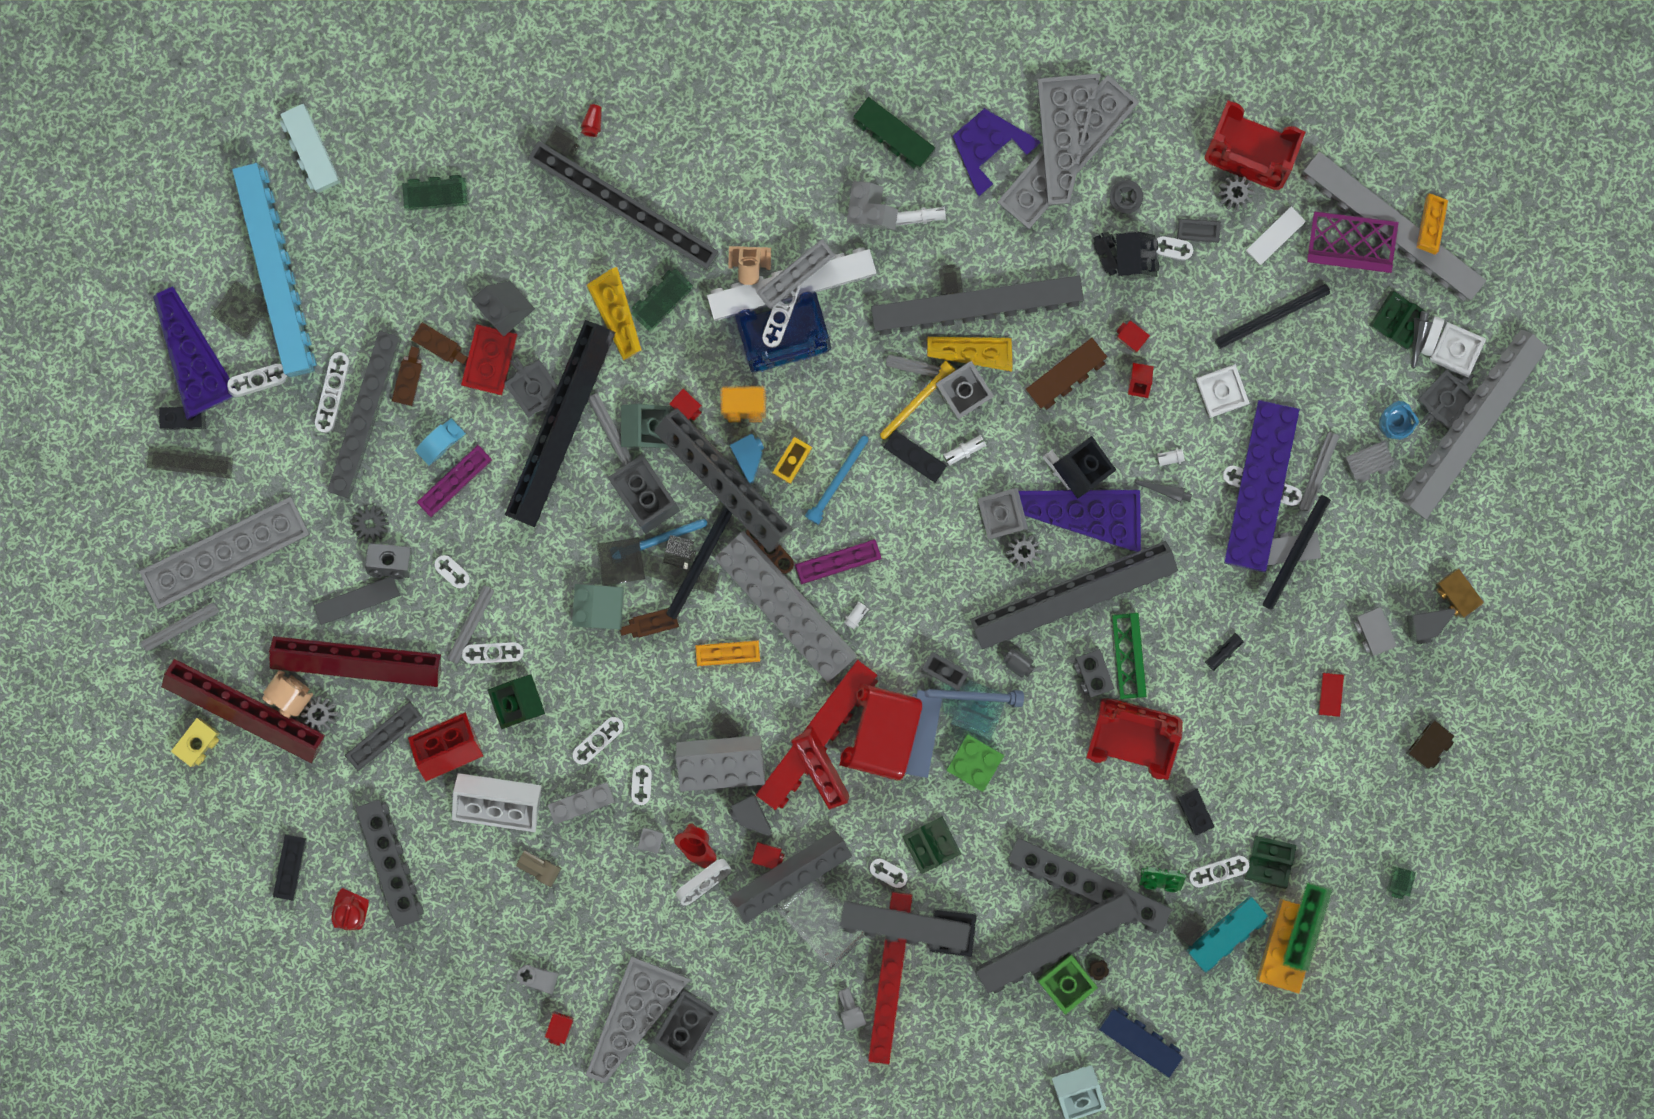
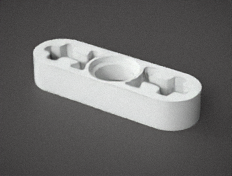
M282 364L270 365L232 377L228 381V392L234 397H241L283 384L287 379V375L284 374ZM277 369L279 372H283L280 379L273 376L270 377V382L267 383L266 372H268V376L274 375V370ZM255 375H259L264 379V382L259 386L251 382L252 377ZM248 378L249 389H247V384L241 386L240 391H237L236 388L232 389L234 382H237L239 385L245 384V379Z
M516 642L468 645L462 652L463 659L470 664L519 661L524 655L522 645ZM501 646H506L505 650H512V646H516V649L520 650V654H517L516 658H513L511 654H505L506 659H502L503 650ZM480 647H485L483 651L485 660H481L482 656H475L474 660L466 656V653L470 652V648H473L474 652H481ZM496 647L499 650V656L496 659L488 657L487 651L489 648Z
M618 717L607 719L574 749V761L578 764L590 762L623 731L624 725L622 720ZM617 721L619 723L617 726L619 730L617 732L615 730L611 731L609 735L612 738L608 740L607 735L600 730L603 727L605 731L610 728L609 722L615 723ZM597 734L604 737V744L601 747H596L592 743L593 737ZM588 742L590 747L596 750V752L593 754L590 750L586 754L587 760H579L577 758L579 756L578 750H586L588 747L585 743Z
M1237 855L1201 866L1190 872L1189 881L1195 887H1204L1243 875L1249 869V862L1245 857ZM1237 859L1240 862H1245V865L1242 866V871L1234 868L1231 869L1233 874L1229 875L1226 862H1229V866L1235 865ZM1217 865H1221L1225 869V874L1219 878L1213 874V869ZM1209 868V874L1213 879L1209 881V877H1205L1202 879V883L1199 884L1198 881L1193 880V877H1196V872H1199L1201 875L1206 874L1205 869Z
M719 859L684 884L676 892V897L681 905L691 904L730 874L731 867L725 859Z

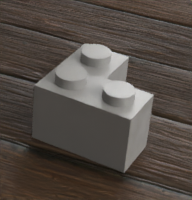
M853 181L846 223L862 228L895 230L898 209L881 204L882 186L871 182Z

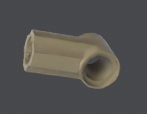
M524 850L516 867L535 876L536 880L549 887H552L562 869L558 865L555 866L546 859L542 860Z

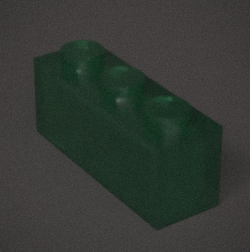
M451 175L449 179L441 180V177H430L428 181L420 182V179H409L407 183H402L404 209L406 211L469 205L467 179L462 178V175Z
M669 269L661 277L663 281L658 286L653 285L647 291L648 297L643 302L639 300L631 308L633 310L631 315L650 333L694 289V286L677 269L673 271Z

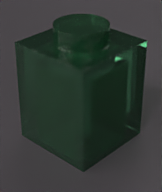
M1393 866L1386 891L1392 892L1391 896L1404 899V896L1410 897L1416 872Z

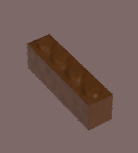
M1091 337L1024 391L1039 410L1042 408L1048 410L1056 403L1054 400L1060 394L1062 397L1066 396L1073 390L1071 386L1074 383L1078 382L1081 384L1089 378L1088 372L1092 369L1098 371L1106 364L1104 360L1107 358V355Z

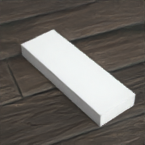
M1290 207L1246 252L1260 266L1306 221Z

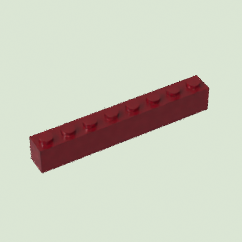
M273 636L269 649L270 669L432 687H438L441 676V654Z
M176 659L172 661L164 673L162 688L311 764L322 748L325 738L324 734L292 718L285 717L275 709Z

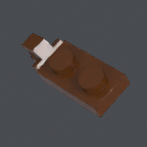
M423 322L411 339L446 362L453 363L454 360H457L463 365L467 362L468 357L460 353L462 347Z
M411 346L409 356L403 357L392 402L413 407L423 367V360L418 359L420 348Z
M669 608L633 617V619L628 620L629 625L621 627L620 634L624 636L632 633L633 638H640L678 628L679 624L677 619L667 616L666 612Z

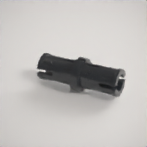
M1234 633L1223 645L1217 647L1218 650L1205 663L1212 671H1215L1226 659L1232 657L1231 654L1244 641Z

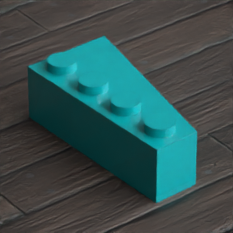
M1249 896L1185 950L1201 970L1206 973L1222 957L1229 955L1239 942L1243 943L1250 937V932L1255 928L1258 930L1265 925V919L1268 915L1253 897Z

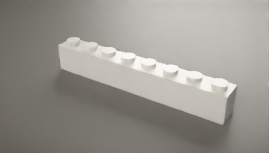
M864 247L852 250L853 254L847 256L844 253L837 254L832 258L833 260L827 262L803 282L797 298L876 276L877 273L870 249L865 250ZM783 270L771 273L772 277L766 279L760 276L759 282L753 285H743L738 282L732 284L731 289L723 291V288L711 290V294L707 295L714 321L767 307L757 292ZM790 293L781 301L785 302L788 300H792V294Z

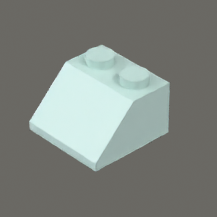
M1092 1065L1052 1078L1065 1119H1078L1106 1109Z

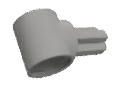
M849 988L840 990L838 995L844 1009L841 1012V1017L846 1031L867 1025L861 1006L855 1005L851 990Z

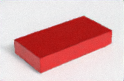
M1322 673L1318 715L1340 717L1344 675Z

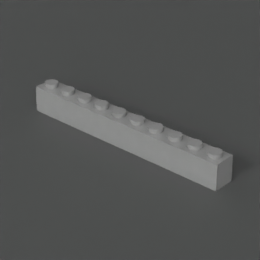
M1320 151L1301 173L1305 176L1303 180L1311 186H1314V184L1318 186L1323 196L1328 199L1331 197L1338 202L1336 205L1345 212L1349 210L1356 217L1399 222L1395 250L1399 249L1405 253L1403 257L1410 263H1418L1421 266L1420 270L1427 276L1433 275L1438 279L1437 283L1444 289L1449 287L1455 292L1453 295L1459 301H1471L1487 281L1441 245L1436 255L1416 248L1420 229ZM1363 222V223H1362V225H1363L1364 223H1366L1368 226H1370V227H1371V229H1370L1371 232L1374 230L1373 227L1370 225V223H1367V222ZM1373 223L1376 228L1381 225ZM1384 225L1378 231L1387 239L1393 234L1394 226ZM1376 232L1373 233L1375 236L1380 238V236ZM1392 239L1387 242L1390 247Z
M1520 329L1514 336L1511 344L1502 353L1496 365L1489 371L1488 376L1477 388L1471 400L1465 405L1460 417L1453 422L1452 427L1445 437L1441 439L1435 451L1428 457L1423 468L1416 474L1413 482L1404 491L1399 502L1412 513L1424 519L1428 518L1546 352L1548 347L1534 334Z

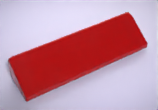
M810 728L793 738L791 742L828 809L847 804L850 797L814 729Z

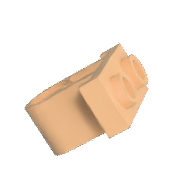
M729 246L728 268L738 267V280L744 285L756 284L759 282L760 267L771 270V248Z

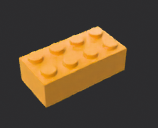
M721 387L722 415L724 419L728 420V423H740L741 419H748L751 423H760L762 419H766L765 387Z
M1280 898L1256 980L1300 994L1306 971L1282 965L1300 904Z

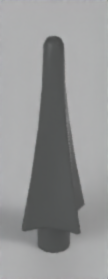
M1421 311L1420 318H1414L1411 368L1416 367L1421 349L1433 322L1428 321L1429 312Z
M1141 480L1135 481L1137 485L1156 491L1180 503L1182 500L1191 501L1192 494L1185 492V488L1158 485Z

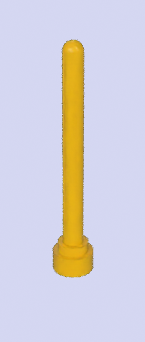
M947 360L940 366V373L880 433L881 439H887L937 388V382L956 371Z

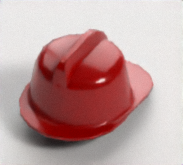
M690 823L682 833L675 836L674 843L689 861L702 868H707L717 861L716 854L709 846V835L704 829Z
M344 888L340 889L335 898L332 911L334 928L361 930L365 923L369 900Z

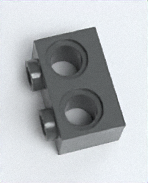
M1100 649L1075 658L1076 662L1073 665L1077 675H1082L1084 682L1080 684L1084 695L1088 694L1089 698L1115 689ZM1091 658L1094 660L1095 666L1092 670L1084 668L1083 663L1085 659ZM1094 678H1099L1102 681V687L1099 690H1094L1091 687V681Z

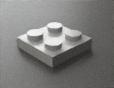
M1018 488L978 499L988 540L1028 529Z

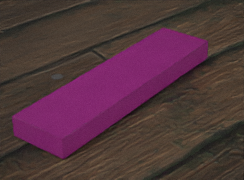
M477 445L417 501L418 505L432 518L478 475L492 459Z
M876 539L795 564L802 585L881 560L882 558Z

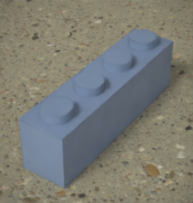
M917 690V694L913 693L912 697L921 699L922 711L905 774L928 778L942 698H928L925 696V691Z

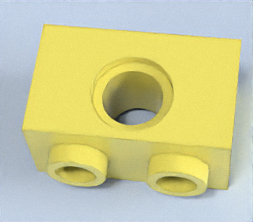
M196 718L171 752L190 767L199 766L206 758L204 753L207 749H213L220 740L217 738L220 733L203 719ZM196 737L202 741V747L198 750L192 744Z

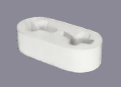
M1170 237L1157 238L1158 244L1166 241L1165 244L1172 247V250L1165 249L1164 252H1161L1160 247H1158L1156 254L1159 256L1187 260L1193 254V247L1187 241ZM1183 245H1186L1189 253H1186L1184 256H1181L1180 251L1174 250L1175 247L1181 248Z
M1433 316L1431 320L1433 324L1420 352L1430 357L1434 352L1444 324V319Z
M442 555L436 559L435 569L454 587L465 588L469 584V574L451 557ZM441 560H449L448 566L453 570L451 572L445 568L441 570L439 562ZM454 572L458 575L464 574L465 577L463 579L465 583L456 584L457 579L452 574Z
M639 765L633 770L631 796L633 802L637 805L648 803L651 797L652 771L646 765ZM641 768L648 773V777H644V784H640V777L636 776V773L640 772ZM640 786H644L643 793L647 794V798H643V802H640L639 798L635 797V793L640 791Z
M881 858L872 861L870 871L878 879L896 888H901L907 883V874L901 868ZM884 863L883 868L888 870V873L885 874L881 871L879 874L875 873L874 864ZM890 872L895 875L899 872L902 873L904 881L895 884L894 878L889 876Z

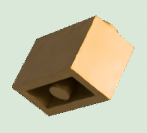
M1455 569L1436 583L1438 587L1436 592L1443 600H1448L1450 603L1449 609H1455V617L1459 615L1460 618H1464L1484 603L1460 569Z

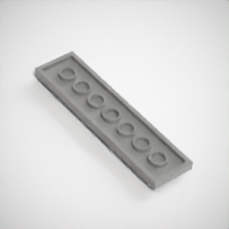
M1108 75L1097 87L1077 174L1139 104V101ZM1043 150L997 202L1028 230L1049 208Z
M289 497L139 572L157 609H161L309 536L310 533L293 498Z
M744 531L714 558L827 683L857 657L856 653Z

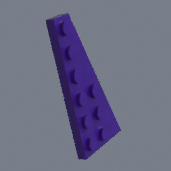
M172 286L156 293L153 298L186 419L234 398L228 392V381L230 380L228 374L174 287Z
M1071 490L1019 491L1026 517L1134 552L1141 551L1140 490H1090L1078 499Z

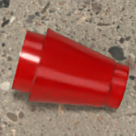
M590 104L580 126L583 135L597 137L598 133L601 132V106Z

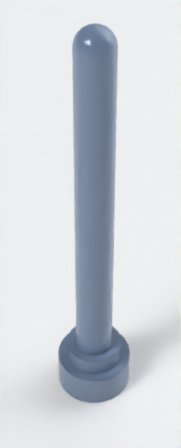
M934 689L925 691V696L928 698L1007 702L1012 707H1022L1024 703V693L1021 690H1013L1008 694Z

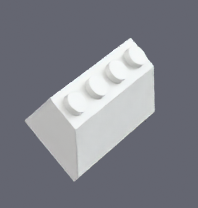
M458 773L453 790L452 820L536 832L541 785Z

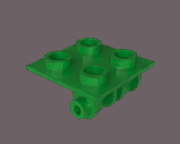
M1146 866V868H1141L1140 876L1142 877L1139 885L1150 890L1163 888L1171 893L1181 891L1187 875L1175 870L1167 872V869H1165L1163 872L1161 868H1158V871L1154 867Z

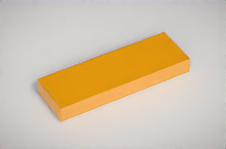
M1431 193L1426 196L1416 248L1434 255L1439 252L1448 200Z
M759 640L695 645L697 666L760 662Z

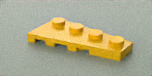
M614 267L588 283L587 287L607 328L616 332L613 340L623 360H626L640 352L641 346L618 268Z
M927 336V357L966 364L972 361L977 366L1012 372V338Z

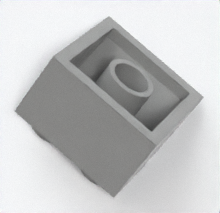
M972 361L936 383L941 396L956 420L994 397Z

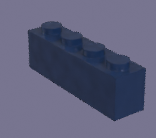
M1111 1007L1098 1026V1029L1170 1078L1183 1059V1056L1179 1054L1181 1049L1172 1043L1169 1046L1163 1043L1162 1040L1164 1038L1155 1031L1150 1034L1145 1030V1024L1137 1019L1133 1022L1127 1018L1129 1014L1120 1007L1117 1009Z

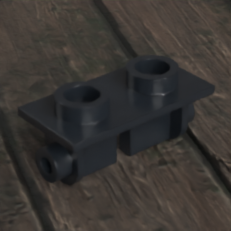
M1103 232L1101 235L1093 238V245L1098 256L1106 253L1107 257L1101 259V263L1106 274L1108 273L1109 276H1113L1118 271L1116 239L1109 232Z

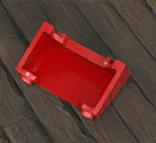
M1227 100L1205 154L1206 162L1242 178L1246 177L1247 180L1269 189H1282L1293 169L1306 131L1290 126L1285 127L1282 133L1244 118L1245 111L1243 107L1236 102Z
M860 683L856 698L858 703L864 706L854 747H847L842 751L839 766L899 781L906 773L922 711V701L916 697Z
M1103 698L1099 705L1086 758L1092 762L1101 763L1106 761L1109 756L1148 767V771L1153 778L1168 780L1182 738L1183 721L1175 715L1111 698Z

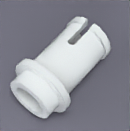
M1176 448L1174 451L1157 453L1160 467L1178 462L1181 464V462L1185 461L1183 449L1178 450Z
M857 602L850 615L845 617L844 623L854 630L856 627H859L858 623L869 609L862 603Z

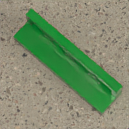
M1139 613L1112 615L1120 699L1147 697ZM1129 618L1130 627L1125 633L1118 629L1117 619ZM1129 631L1131 633V639L1127 636ZM1118 632L1123 635L1120 639L1118 637ZM1124 637L1132 643V648L1127 654L1120 650L1119 643ZM1131 652L1133 654V659L1129 657ZM1120 653L1125 656L1122 660L1120 657ZM1126 658L1134 664V669L1129 675L1122 671L1121 664ZM1133 673L1135 674V680L1131 678ZM1122 674L1127 677L1124 681L1122 678ZM1128 679L1136 685V694L1124 695L1123 685Z

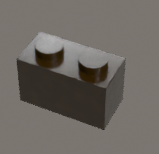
M1431 720L1406 754L1425 769L1435 768L1441 760L1439 757L1443 751L1447 752L1453 745L1452 739L1455 736L1438 722Z

